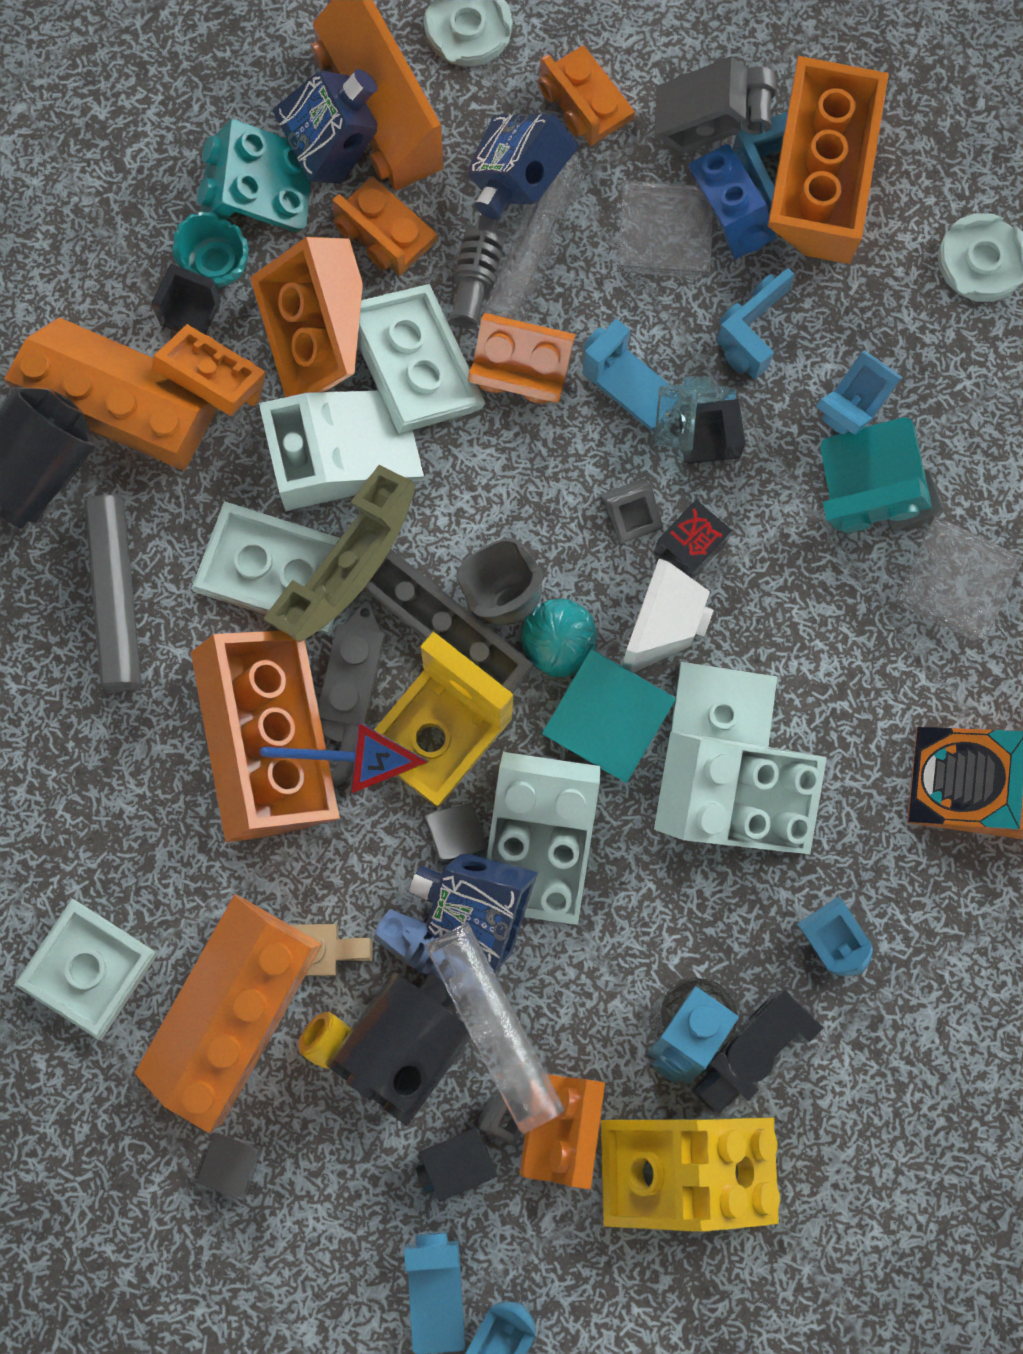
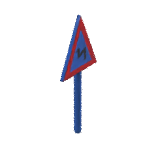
M358 722L355 752L272 747L260 749L262 757L354 762L351 794L428 763V760L361 722Z

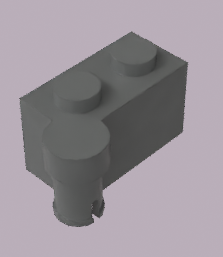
M730 56L718 59L712 64L690 73L680 74L675 79L656 86L654 135L678 152H689L740 133L741 121L742 130L749 134H763V130L768 132L771 129V99L776 95V73L766 67L746 68Z

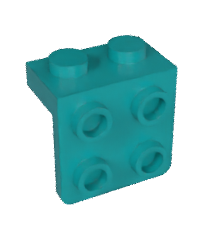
M233 118L214 136L210 135L207 138L202 151V161L206 163L205 178L202 180L197 193V203L201 205V212H214L219 220H226L234 212L292 232H298L305 228L311 182H309L286 138Z
M901 417L864 427L856 434L849 431L845 434L834 435L822 440L820 450L830 500L824 501L823 507L826 521L836 530L844 533L858 532L871 527V523L886 519L891 521L906 520L917 516L919 511L932 508L916 429L910 418Z

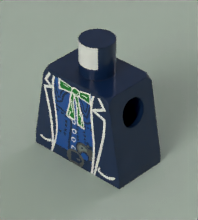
M357 69L351 76L324 71L318 72L272 110L309 182L343 183L376 134L377 122L366 102L377 91V84L367 72Z
M505 114L492 117L468 167L469 177L482 191L475 203L476 209L482 215L492 220H498L507 204L536 203L575 153L579 145L554 114Z
M460 854L445 867L442 874L421 866L411 882L410 894L433 903L426 925L429 934L486 971L495 974L512 955L538 873L470 854Z

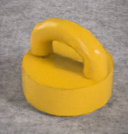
M330 1011L320 1013L303 1030L298 1044L299 1053L315 1065L329 1068L326 1066L351 1028Z

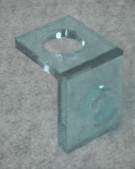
M700 376L684 377V384L659 386L655 442L683 451H691L693 449L696 405L698 403L736 399L737 390L712 384L713 379ZM672 410L678 411L683 421V428L678 437H675L668 427V417Z

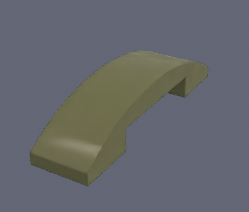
M378 465L350 502L359 511L354 521L306 585L303 586L292 580L263 619L300 642L325 627L337 617L371 580L392 548L407 516L416 485L410 479Z

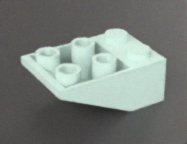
M379 390L303 393L259 403L279 494L286 511L354 496L378 465L384 466L410 479L412 482L424 480L413 430L398 434Z
M670 732L654 830L686 841L810 854L827 757Z
M503 752L498 774L487 859L538 873L524 917L578 925L600 785V766Z

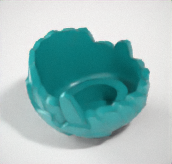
M199 212L197 215H189L177 225V230L174 233L172 254L177 266L212 279L215 282L216 288L219 289L233 284L244 274L248 261V246L246 238L242 237L238 226L231 225L230 222L224 219L219 220L214 212Z
M551 599L537 605L534 611L524 619L522 626L524 654L536 666V669L548 674V676L566 677L577 673L589 651L596 649L597 629L594 618L587 609L572 600Z

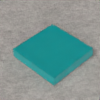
M591 649L542 734L627 783L675 702L676 697Z

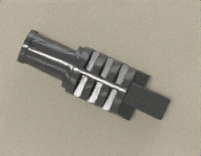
M479 213L476 226L468 224L466 226L454 273L458 289L449 317L450 322L457 327L474 329L478 326V318L484 295L494 286L506 239V232L497 231L500 217L498 220H492Z

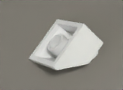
M658 559L622 666L634 673L690 647L695 634L704 637L714 610L705 607L710 591L668 561Z

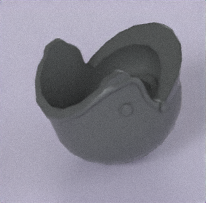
M514 538L501 539L479 549L462 563L456 573L458 584L472 615L476 614L479 618L491 624L510 625L525 619L534 611L541 598L543 570L538 566L526 547Z

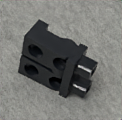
M786 989L773 992L724 1043L721 1050L715 1053L707 1065L709 1071L696 1083L691 1091L713 1113L716 1112L717 1114H720L735 1097L740 1100L749 1101L759 1091L753 1083L762 1081L770 1074L774 1065V1057L792 1039L796 1043H810L824 1027Z

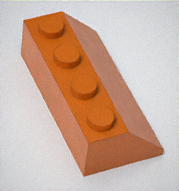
M331 0L313 22L316 42L310 44L315 61L321 70L329 68L331 73L351 76L355 70L360 69L367 72L376 82L377 91L366 104L377 122V132L369 144L374 152L370 154V160L380 180L388 178L394 191H397L443 170L441 123L374 1Z
M798 56L768 227L804 256L850 264L862 240L889 73Z
M60 317L25 339L4 378L11 390L13 387H25L57 391L82 410L89 430L183 471H186L217 410L212 404L152 369L153 357Z
M282 631L224 633L210 636L191 651V658L225 842L280 835L339 819L328 760L271 758L260 755V749L263 747L326 750L305 639L298 642Z
M235 894L136 1069V1076L165 1108L207 1133L215 1130L223 1124L323 944Z

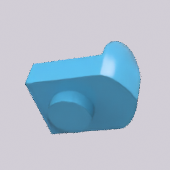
M839 897L797 924L830 973L838 976H854L863 973L868 967L873 953L872 945L844 901Z
M499 1302L494 1304L487 1312L465 1354H527L537 1333L531 1314L524 1305L518 1302Z

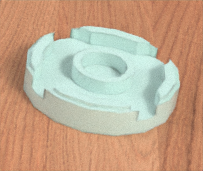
M431 0V5L427 8V12L425 11L423 19L426 40L434 53L450 64L465 67L483 65L498 57L508 45L512 31L510 7L505 0Z
M975 213L959 219L944 235L938 250L939 269L945 282L959 295L974 301L994 302L1010 296L1023 283V232L1016 225L1012 228L1008 223L1003 222V217L995 214Z

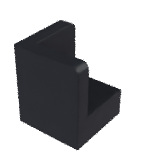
M170 263L151 305L161 326L179 332L188 324L206 335L221 300L215 282L212 279Z
M739 399L682 406L678 422L685 463L730 460L741 457L746 442Z

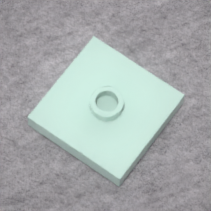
M681 662L670 732L768 747L777 677Z
M72 899L14 985L97 1040H102L159 953L80 902Z

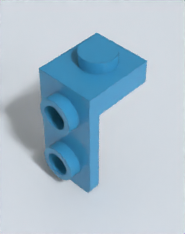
M787 112L774 117L771 116V129L768 132L763 130V134H749L741 129V132L736 134L732 148L765 201L769 215L774 185L761 158L781 151Z
M789 268L777 277L773 274L768 275L754 289L752 293L754 297L744 306L740 303L734 304L719 320L721 327L716 342L726 351L724 355L727 362L736 372L743 374L746 371L754 380L768 369L774 351L749 325L789 291L795 276Z
M615 319L606 330L601 327L597 328L583 346L585 353L582 374L651 431L655 430L681 402L682 395L627 350L631 330L618 319Z
M865 350L862 351L836 389L821 398L816 405L824 413L821 419L829 427L841 434H845L847 431L853 434L858 433L872 421L903 377Z
M695 986L664 1033L647 1052L650 1057L655 1059L652 1065L653 1068L663 1077L674 1083H678L680 1079L690 1083L707 1067L739 1016Z
M446 1232L415 1235L416 1243L407 1244L404 1248L405 1272H408L412 1350L415 1354L462 1351L465 1348L459 1240L447 1241Z

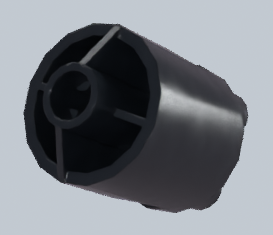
M13 387L0 405V516L20 529H23L28 522L35 524L42 520L47 505L67 486L96 446L82 410L68 398L53 389Z
M393 971L333 1053L326 1066L346 1080V1083L370 1101L373 1099L383 1106L386 1112L408 1126L475 1033L471 1027L458 1018V1003L463 996L432 973H429L423 982L413 985Z

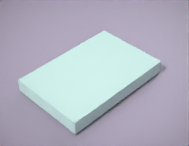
M430 284L361 300L357 344L398 434L468 415L483 408L485 401L477 384L467 381L470 369Z
M224 501L191 589L193 592L266 615L292 580L303 586L306 585L340 538ZM334 619L317 632L329 635Z

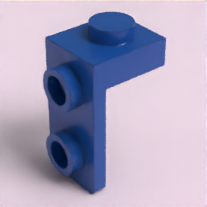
M725 144L689 164L691 174L719 220L726 244L735 260L750 252L761 249L765 244L776 239L774 231L768 227L769 211L767 205L730 144Z

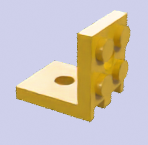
M432 632L420 646L424 671L374 730L428 760V763L396 776L439 809L512 720L513 694L439 635ZM435 727L444 733L445 743L439 750L426 752L418 746L417 737L425 728Z
M774 1118L601 1120L603 1227L704 1232L779 1224L778 1208L780 1195L777 1188V1138L775 1135ZM647 1160L650 1162L654 1174L650 1187L646 1184L643 1177V1168ZM736 1165H737V1167H738V1178H737V1180H736V1174H735Z

